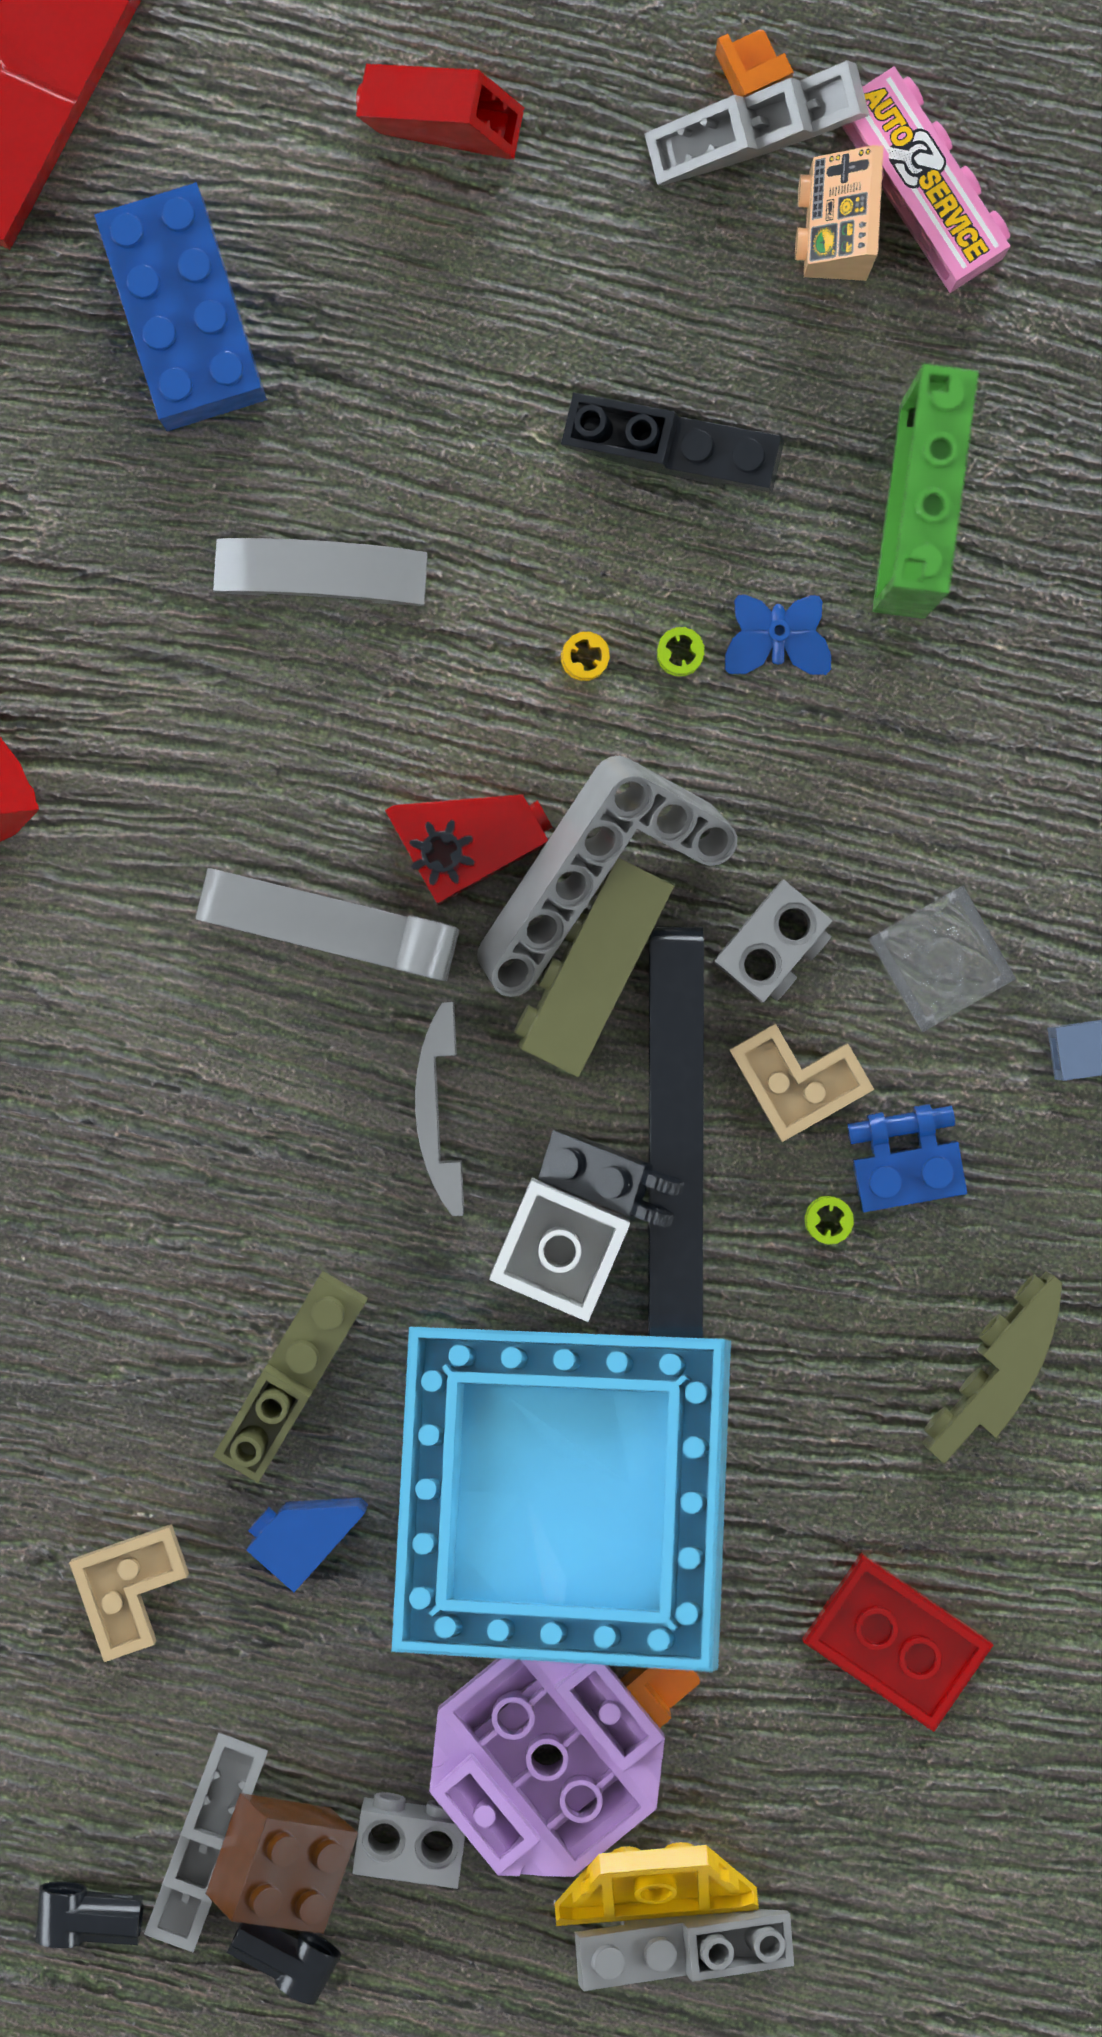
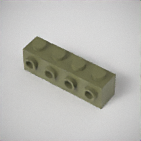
M618 857L590 899L584 913L580 914L564 938L569 943L561 959L558 960L552 957L544 969L538 986L544 988L545 991L536 1008L527 1005L514 1031L515 1034L521 1036L517 1045L520 1049L579 1078L674 885Z

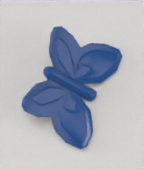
M745 594L738 595L734 600L735 617L741 631L732 638L725 653V670L729 674H747L763 665L771 650L773 664H783L785 662V648L794 666L810 675H826L831 670V653L826 640L816 631L822 617L823 601L816 595L807 596L795 601L786 612L781 604H776L771 612L763 601Z

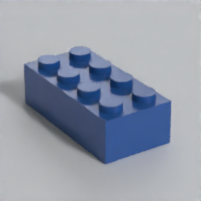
M197 182L94 214L155 410L165 430L171 431L266 401L267 398L219 245Z

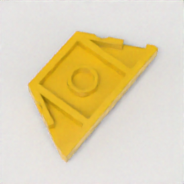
M686 1842L672 1843L662 1849L640 1850L636 1847L626 1846L617 1848L611 1853H599L555 1902L556 1926L759 1910L757 1887L707 1845L694 1846Z

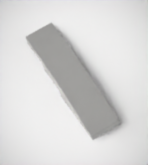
M847 60L802 80L788 78L746 97L730 96L646 132L644 135L657 185L663 186L731 166L816 137L869 116V111L857 64Z
M218 1733L144 1935L192 1953L194 1952L212 1904V1900L206 1895V1891L239 1794H253L268 1750L223 1733Z

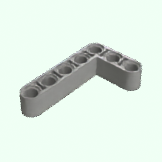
M611 756L603 760L596 767L482 940L477 951V959L495 990L501 995L513 997L527 992L535 984L637 829L701 864L713 866L727 861L734 854L737 847V835L734 828L711 803L633 760L623 756ZM631 782L625 792L615 795L621 785ZM672 805L667 814L658 817L663 808ZM601 827L596 836L586 839L591 830ZM713 828L708 836L699 839L705 830ZM572 871V874L566 880L557 882L562 874ZM543 915V918L538 923L528 926L533 918ZM515 959L509 966L499 969L504 962Z
M207 868L195 917L196 920L443 981L448 979L460 931L457 927L409 915L408 917L212 868Z

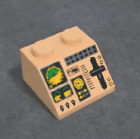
M871 145L814 157L809 175L800 174L798 207L807 208L806 228L797 227L795 260L804 261L803 277L867 281L878 255L884 146Z

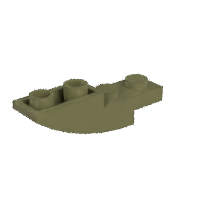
M321 1272L213 1457L259 1483L368 1297L326 1272Z
M1047 1271L1040 1278L1035 1274L1029 1277L1015 1293L1014 1299L1018 1303L1005 1318L998 1314L983 1328L979 1334V1338L983 1342L976 1350L992 1364L986 1371L982 1368L976 1369L962 1384L959 1391L963 1394V1397L950 1411L946 1407L942 1408L926 1425L924 1431L928 1436L922 1443L944 1464L979 1425H982L997 1438L1031 1390L1050 1347L1060 1308L1062 1282Z

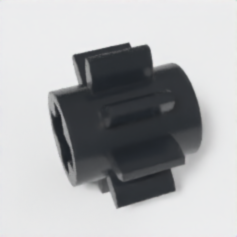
M453 820L449 821L445 831L436 832L434 826L429 821L426 822V831L429 836L424 842L410 840L409 843L415 849L421 850L422 856L421 859L411 865L412 869L421 870L427 866L432 871L429 877V882L432 886H435L438 882L440 874H449L455 884L460 883L459 876L455 870L461 864L465 866L475 865L473 859L463 856V848L474 841L472 836H465L458 840L453 835L456 829L455 821ZM442 839L446 846L453 843L457 846L458 850L451 854L453 863L448 867H443L439 861L430 863L428 860V856L434 852L432 843L436 840Z

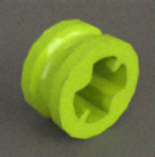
M675 627L668 630L660 638L657 646V660L660 667L667 674L675 677H685L694 673L700 667L705 655L704 643L701 637L694 630L687 627ZM680 638L689 640L692 643L689 652L695 656V659L688 665L685 660H682L681 666L672 664L669 661L672 652L666 648V645L674 639L676 644H679Z
M821 1196L813 1200L807 1207L804 1216L805 1227L809 1234L818 1242L827 1245L837 1244L845 1240L851 1233L854 1225L853 1213L850 1207L841 1199L833 1196ZM824 1206H827L829 1211H833V1207L836 1206L842 1212V1215L837 1219L841 1228L834 1234H831V1231L827 1228L824 1234H822L815 1227L821 1221L817 1212Z

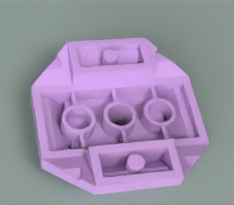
M497 1658L438 1706L429 1792L498 1876H520V1874L574 1877L588 1866L599 1853L605 1852L657 1809L665 1736L608 1665ZM551 1744L561 1751L562 1757L553 1765H542L534 1759L532 1754L540 1745Z

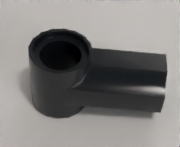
M68 1881L44 1883L39 1886L36 1943L50 1948H72L81 1945L83 1942L138 1946L143 1923V1895L87 1891V1887L82 1884Z
M240 1923L226 1952L275 1979L277 1987L286 1995L309 2005H314L317 2002L341 1958V1952L337 1947L314 1933L302 1931L298 1934L290 1929Z

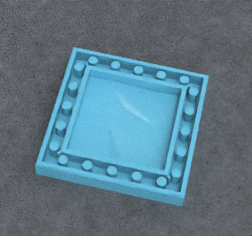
M409 1327L391 1652L709 1672L718 1670L731 1341L705 1338Z

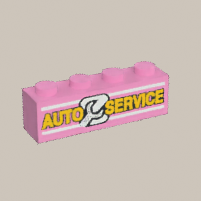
M894 66L862 87L869 116L842 127L856 149L871 145L884 146L881 188L943 284L951 293L1004 258L1011 246L1007 241L1010 238V232L1002 217L994 210L989 213L978 195L981 194V187L973 172L967 166L960 168L950 153L953 147L946 130L937 121L931 123L921 108L924 104L923 97L914 81L908 76L903 79Z

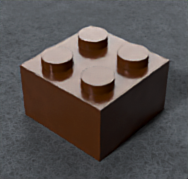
M240 1793L206 1895L233 1922L324 1934L358 1832L330 1807Z

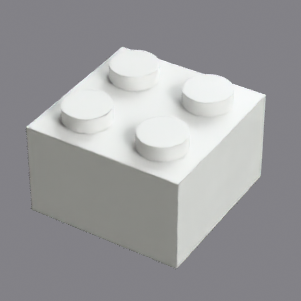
M532 1177L489 1280L588 1322L630 1226V1220Z

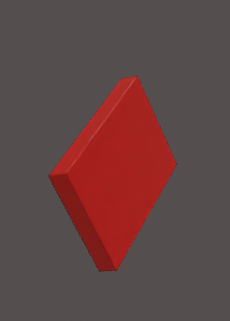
M862 1552L802 1638L804 1644L933 1732H935L994 1646L989 1639Z

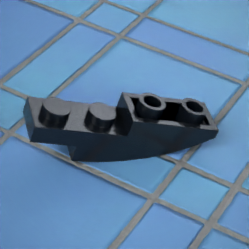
M573 392L561 445L609 461L720 487L730 484L772 493L784 446V439L780 435L679 417L675 411Z

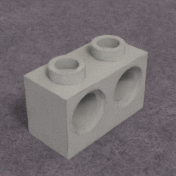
M783 879L712 962L759 1002H765L769 996L778 1001L797 979V976L791 970L803 955L813 960L831 939L832 936L825 929L833 920ZM786 910H797L806 918L807 930L798 940L786 938L779 929V919ZM753 950L767 952L773 961V970L770 976L762 981L752 979L745 971V959Z
M387 1792L376 1793L374 1798L364 1797L352 1874L458 1889L465 1835L436 1800L427 1801V1805L405 1803L406 1798L404 1796ZM378 1824H389L396 1828L399 1838L392 1843L383 1844L374 1839L371 1829ZM432 1831H441L450 1837L452 1844L445 1850L435 1851L426 1846L423 1838Z

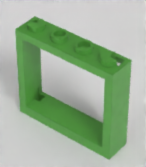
M923 364L900 403L872 612L925 619L949 594L979 371ZM909 413H915L914 427H907Z

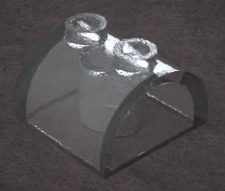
M963 885L916 909L868 938L921 1032L926 1031L1016 979Z

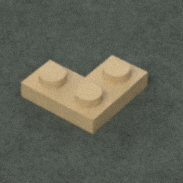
M776 1024L767 1027L729 1049L781 1142L875 1090L848 1043L802 1069Z
M172 1524L72 1558L69 1562L104 1662L153 1646L157 1641L141 1593L187 1578L189 1575Z

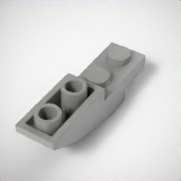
M759 1909L754 1911L621 1921V1925L574 1932L578 1983L583 1991L686 1975L694 1982L794 1966L791 1918L787 1910Z

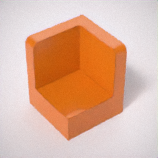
M764 30L755 31L734 42L731 41L728 34L717 39L715 55L734 95L746 97L793 77L794 72L785 53L776 56Z
M634 1667L620 1679L659 1728L672 1719L670 1708L700 1684V1677L693 1670Z

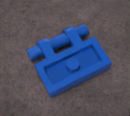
M930 1104L914 1106L911 1113L884 1117L883 1112L867 1115L866 1121L847 1124L851 1145L870 1141L873 1156L852 1159L860 1207L863 1213L968 1194L959 1142L953 1141L937 1144L936 1129L955 1126V1116L951 1105L933 1109ZM917 1133L919 1148L890 1153L889 1138Z

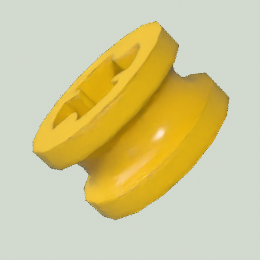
M579 632L572 635L565 643L561 652V664L565 672L571 678L579 681H590L597 678L607 668L610 660V652L606 641L600 635L593 632ZM580 642H586L589 650L598 649L600 654V661L595 659L592 662V665L596 668L590 671H584L582 663H573L571 660V652L577 653L579 648L575 645Z

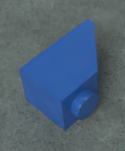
M360 1497L286 1502L277 1513L268 1507L249 1528L248 1531L254 1538L246 1551L292 1592H295L365 1514L368 1504Z

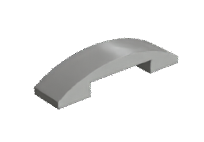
M272 538L217 539L213 592L255 596L282 594L371 600L372 603L424 606L428 553L386 546L317 540Z
M454 1002L441 1003L433 1017L420 1053L415 1087V1115L422 1156L433 1186L452 1216H463L465 1209L462 1160L441 1161L436 1056L457 1055Z

